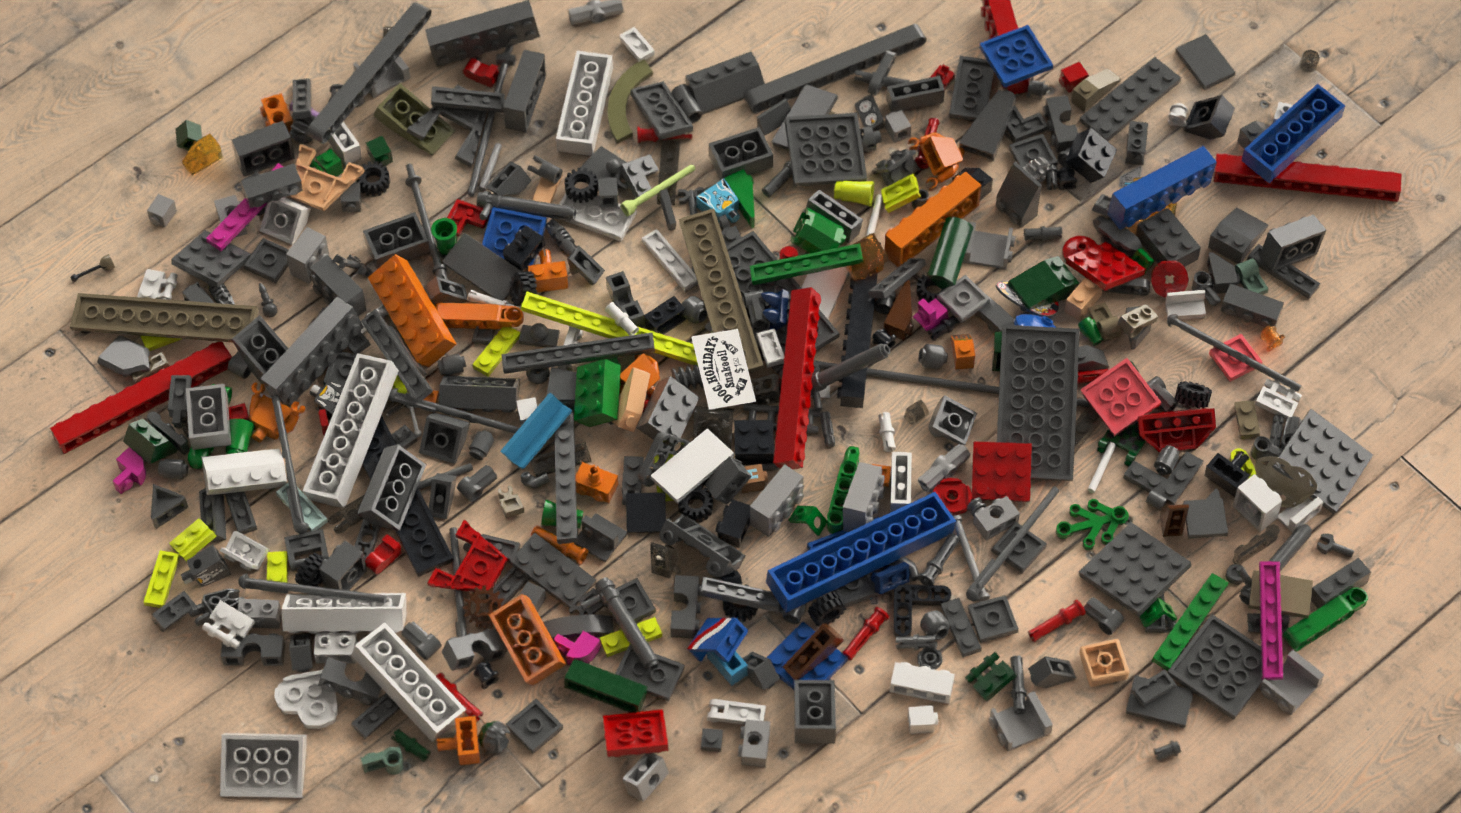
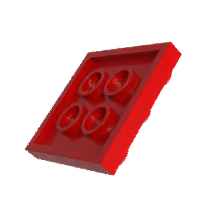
M1107 242L1066 258L1067 265L1104 291L1145 274L1144 267Z
M973 441L971 500L980 497L984 501H994L1007 496L1011 502H1030L1032 444Z
M663 709L603 715L607 757L669 751Z

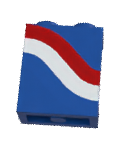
M707 618L687 649L699 662H702L707 652H714L723 662H729L748 633V630L737 618Z

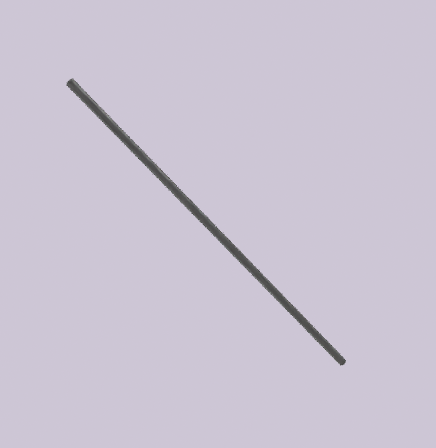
M816 361L820 369L823 370L837 365L835 363ZM867 369V376L999 394V387ZM1077 398V406L1091 407L1086 399Z

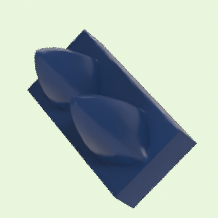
M784 289L778 293H761L762 298L771 306V308L765 309L763 314L770 322V329H775V331L787 323L789 292Z
M902 562L895 566L886 565L883 567V571L871 573L870 578L875 583V592L883 594L899 585L908 583L909 564Z

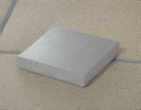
M966 275L957 280L954 286L947 287L937 295V299L961 323L988 305L991 300Z

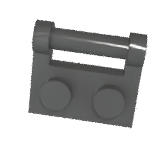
M323 529L284 537L291 571L301 567V563H304L306 559L295 560V556L322 551L320 556L324 559L329 558Z

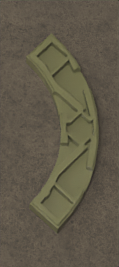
M644 59L624 72L611 91L607 109L608 122L616 143L633 136L626 118V107L630 98V91L653 75L652 69Z

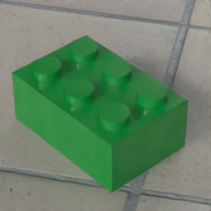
M603 359L577 367L574 421L587 427H593L618 420L620 365Z

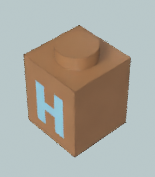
M762 464L744 466L752 477L741 488V492L748 493L764 490L768 477L767 471L762 469Z

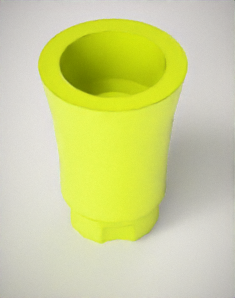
M874 181L836 182L834 199L872 206Z

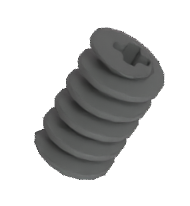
M694 365L693 371L689 366L686 367L685 372L682 367H679L678 373L674 368L671 369V377L687 389H689L690 385L696 389L697 383L700 384L701 388H704L697 365Z

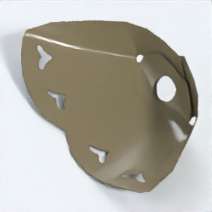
M1273 456L1261 457L1256 460V476L1263 479L1272 491L1277 492L1279 496H1286V500L1282 501L1281 507H1296L1312 496L1318 488L1313 476L1302 467L1291 466L1286 460ZM1277 462L1280 465H1284L1281 466V468L1286 473H1288L1294 480L1282 475L1272 466L1274 464H1277Z

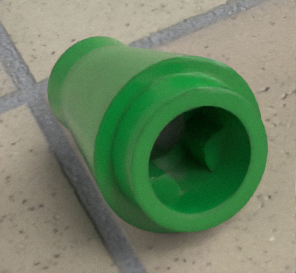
M1087 317L1078 324L1080 332L1094 346L1103 341L1094 319L1092 320L1091 317Z

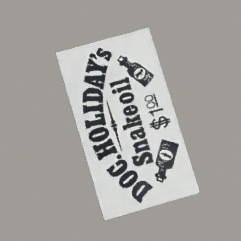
M738 329L692 336L709 410L756 402Z

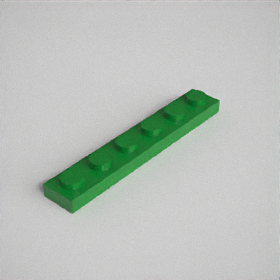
M859 243L751 265L750 272L753 285L861 264L864 261Z
M1211 573L1151 660L1153 663L1166 671L1171 668L1226 590L1229 582Z

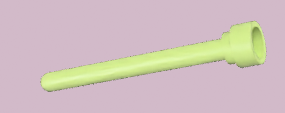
M689 165L638 198L624 201L620 204L622 212L626 216L635 213L637 206L695 171V166Z

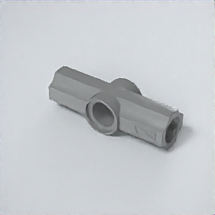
M590 0L585 6L568 9L572 25L586 21L599 23L608 16L624 13L622 0L602 2L600 0Z
M958 444L945 456H939L933 462L931 468L918 478L921 488L924 491L930 492L935 486L940 484V481L951 478L956 473L957 468L970 458L971 454L968 448L963 444Z

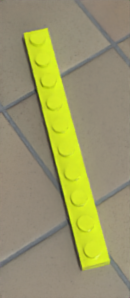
M530 292L526 293L521 306V311L609 339L629 336L621 326L615 324V320ZM638 327L639 330L635 335L653 333L655 352L653 353L698 366L693 344Z

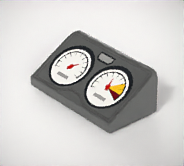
M869 94L855 103V108L864 127L871 126L873 131L884 129V119L873 94Z

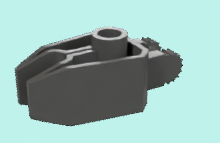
M224 589L205 594L202 603L192 607L189 610V615L196 617L202 614L195 619L197 626H202L206 622L214 625L215 621L210 619V615L220 600L238 610L239 599L245 598H239L240 591L238 589Z

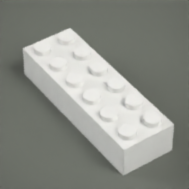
M583 51L576 52L556 136L557 151L588 156L593 155L613 71L612 55Z
M371 593L386 595V603L332 596L322 597L319 594H287L282 606L283 631H288L289 633H299L300 631H308L309 633H318L320 631H328L329 633H338L340 631L358 633L360 631H368L372 633L383 623H386L394 633L403 631L406 621V593Z
M383 623L355 645L351 656L431 742H434L454 726L455 718L463 717L466 711L464 706L386 623Z

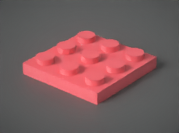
M1128 358L1080 389L1081 394L1114 437L1137 422L1138 416L1150 413L1162 403Z

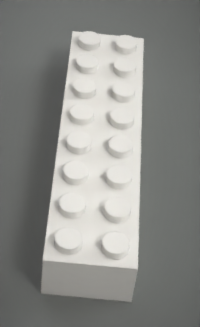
M357 353L303 488V493L310 501L345 509L399 371L392 361Z

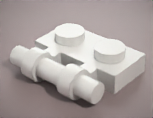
M147 269L137 297L171 300V293L176 288L178 275L170 273L169 278L165 279V272ZM162 287H165L164 292L160 293Z
M1267 378L1264 385L1271 389L1263 386L1254 405L1275 415H1281L1287 420V417H1292L1302 395L1291 388L1280 385V382L1276 380L1272 381Z
M220 600L210 615V619L215 621L214 625L206 622L202 629L208 632V635L212 638L216 637L223 641V644L227 647L231 646L237 649L240 642L235 640L236 636L239 635L245 638L255 621ZM222 626L230 630L228 635L220 631Z

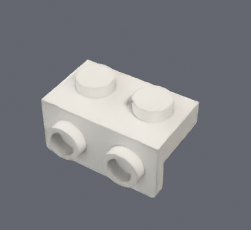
M234 531L226 548L221 547L220 551L225 554L224 558L232 562L237 560L241 562L240 566L251 571V569L259 570L269 549Z

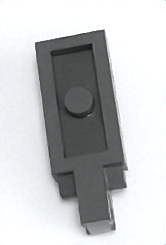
M188 375L171 376L168 412L169 417H173L172 424L174 428H182L183 417H187L186 388H191L192 381L191 376Z

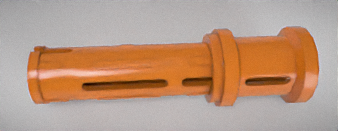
M538 525L532 530L531 536L536 533L554 548L561 551L566 557L576 560L577 564L581 565L588 555L587 548L582 549L575 545V543L558 544L557 535Z

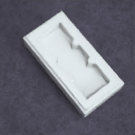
M775 329L756 333L767 368L783 364L784 354Z

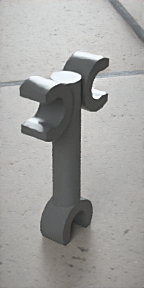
M698 187L695 190L689 191L685 189L678 190V196H685L684 198H679V204L683 205L689 202L690 215L697 214L696 197L704 192V188Z
M336 254L332 260L337 262L342 269L345 267L358 269V273L362 276L369 277L373 272L363 263H360L361 260L357 256L349 255L345 259L341 255Z

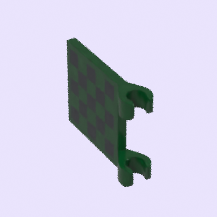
M1138 421L1115 437L1108 429L1099 441L1097 451L1104 453L1109 442H1112L1117 447L1129 452L1124 462L1129 467L1146 443L1139 436Z

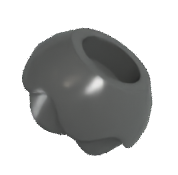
M549 368L528 370L526 375L531 383L542 384L550 377Z
M934 647L924 648L918 654L919 665L927 666L932 670L938 669L943 662L941 652Z

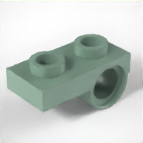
M1252 258L1235 265V271L1239 273L1240 283L1245 289L1262 295L1268 293L1269 288L1259 274V266L1255 259Z
M400 746L396 748L389 747L378 753H368L360 758L364 773L385 767L389 774L396 775L404 767ZM392 760L398 761L396 764H389Z

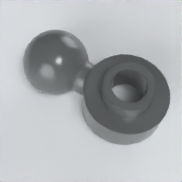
M616 159L608 160L606 169L609 173L616 175L614 178H617V188L621 190L630 188L619 169L620 162Z

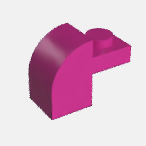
M924 298L918 302V312L913 315V318L926 331L940 324L941 320L949 318L948 310L936 298L930 303Z
M128 447L116 458L118 467L123 472L113 480L116 491L120 494L129 490L134 482L141 486L146 479V468L142 457Z
M585 631L580 634L575 643L559 634L553 640L560 654L566 655L567 664L570 666L574 659L590 663L601 649L600 639Z

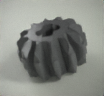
M312 115L311 118L293 120L292 129L290 130L291 138L302 144L312 142L313 139L308 137L306 132L316 117Z

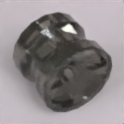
M1314 50L1304 51L1299 63L1300 68L1305 72L1315 71L1320 60L1319 54Z

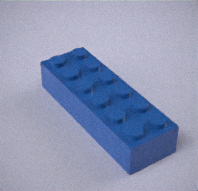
M1317 83L1244 149L1241 161L1270 183L1342 118L1346 105Z
M1202 146L1112 193L1107 214L1120 230L1125 227H1131L1136 221L1148 218L1152 213L1163 210L1171 203H1177L1182 197L1192 195L1201 187H1207L1211 183L1217 161Z

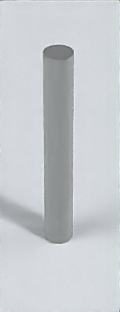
M495 143L479 186L481 191H486L502 148L500 143Z

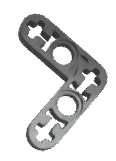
M666 432L658 433L638 474L639 482L647 487L653 486L655 482L651 480V475L665 464L669 453L676 455L691 441ZM667 440L669 441V443L667 445L665 443H662V441ZM680 442V448L675 451L676 444ZM659 455L658 461L653 464V458Z

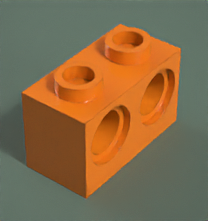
M282 93L261 99L262 107L259 108L262 117L267 118V121H265L266 127L283 121L290 133L293 120Z

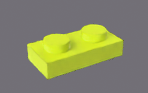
M287 551L267 553V580L288 583Z

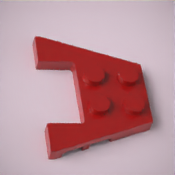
M463 520L456 532V538L472 544L455 575L435 568L427 582L428 586L475 592V587L481 591L482 587L485 586L486 590L489 591L507 564V557L490 542L486 541L466 520Z

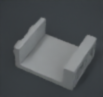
M400 56L368 92L373 98L410 79L409 67ZM356 62L353 63L354 72L359 67Z
M969 221L974 228L963 262L1006 269L1007 263L1012 261L1013 251H1010V247H1014L1016 236H1012L1013 228H1009L1008 236L975 231L976 222Z
M1292 650L1283 664V680L1267 681L1264 679L1260 691H1262L1266 698L1272 699L1277 703L1282 711L1292 715L1322 683L1324 674Z
M1035 691L1027 694L1025 701L1026 713L1015 714L1013 707L998 713L995 708L991 709L990 717L988 718L992 729H996L998 732V740L1002 746L1006 747L1007 751L1052 732L1053 724Z

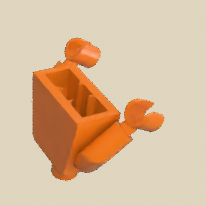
M938 133L920 137L921 139L912 137L908 141V145L915 144L909 150L915 149L916 151L918 145H920L933 175H937L936 178L930 177L927 179L925 184L928 182L934 184V186L929 188V191L934 190L937 183H942L954 176L959 169L958 164L963 161L965 154L964 149L957 147L953 138L944 137Z
M646 353L634 355L635 361L620 374L619 394H621L634 367L650 373L646 394L651 398L656 388L654 385L660 380L658 362Z
M254 382L251 389L255 394L252 395L249 419L255 425V432L252 438L259 443L266 436L276 440L279 438L272 398L264 394L261 397L260 394L265 391V386L261 384L260 390L257 391V382ZM293 402L291 408L281 403L286 433L294 430L299 420V414L304 413L306 410L303 405L299 407V410L297 409L299 402Z

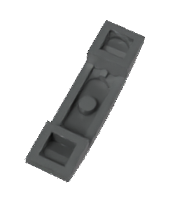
M573 615L543 622L553 640L557 634L570 638L578 637L585 631L599 638L614 632L612 616Z

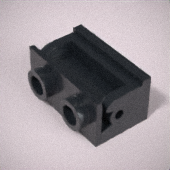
M673 296L644 315L645 328L664 335L686 321L683 317L686 308Z
M732 499L730 504L725 506L723 511L724 518L722 522L719 521L717 523L715 532H717L720 539L722 536L723 541L740 548L750 525V505Z

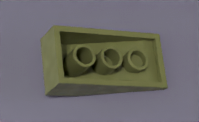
M401 83L382 101L373 115L387 128L431 156L455 132V129L441 117H438L423 141L407 133L408 127L416 123L417 119L425 115L430 108Z

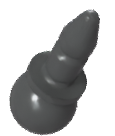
M259 283V292L263 300L261 302L263 314L266 317H274L278 312V308L273 303L274 300L269 299L270 297L265 286Z

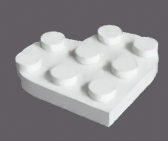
M323 670L285 677L283 682L275 688L274 697L282 713L298 714L300 721L307 729H322L333 725L338 714L336 692H328L317 686Z

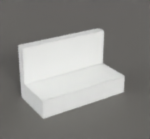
M1205 290L1167 293L1165 302L1167 318L1171 314H1177V319L1179 320L1205 318Z
M1319 497L1313 501L1308 498L1296 507L1286 508L1278 515L1277 519L1293 533L1299 525L1307 523L1321 511L1323 501Z

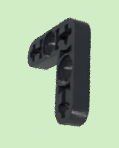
M902 584L897 586L894 591V636H911L912 605L940 606L941 603L951 600L952 593L950 588L943 585ZM920 591H924L928 594V597L920 599L917 594ZM901 592H905V602H901ZM940 593H944V599L941 598ZM904 608L908 611V614L900 616L897 611ZM901 622H905V633H901Z

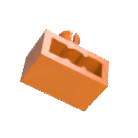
M545 249L546 256H544V251L541 250L539 252L540 264L528 266V272H532L534 278H536L537 293L568 289L565 261L552 262L550 250Z
M582 462L576 474V492L580 495L591 496L599 502L610 503L619 485L618 475L600 469L599 466L595 467V465Z
M476 717L455 718L456 735L449 738H437L438 752L456 749L460 765L480 763Z

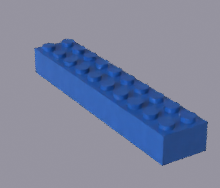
M933 492L767 571L766 584L787 613L901 557L943 539L949 534H953L956 520L936 492Z

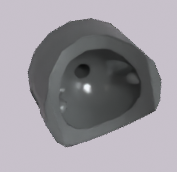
M871 126L860 128L863 152L876 150V144L882 142L880 131L873 132Z

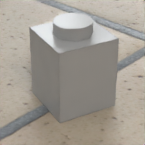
M902 110L885 116V128L894 143L911 137V125Z
M160 194L156 196L147 209L149 220L155 225L164 227L168 225L177 212L175 201Z

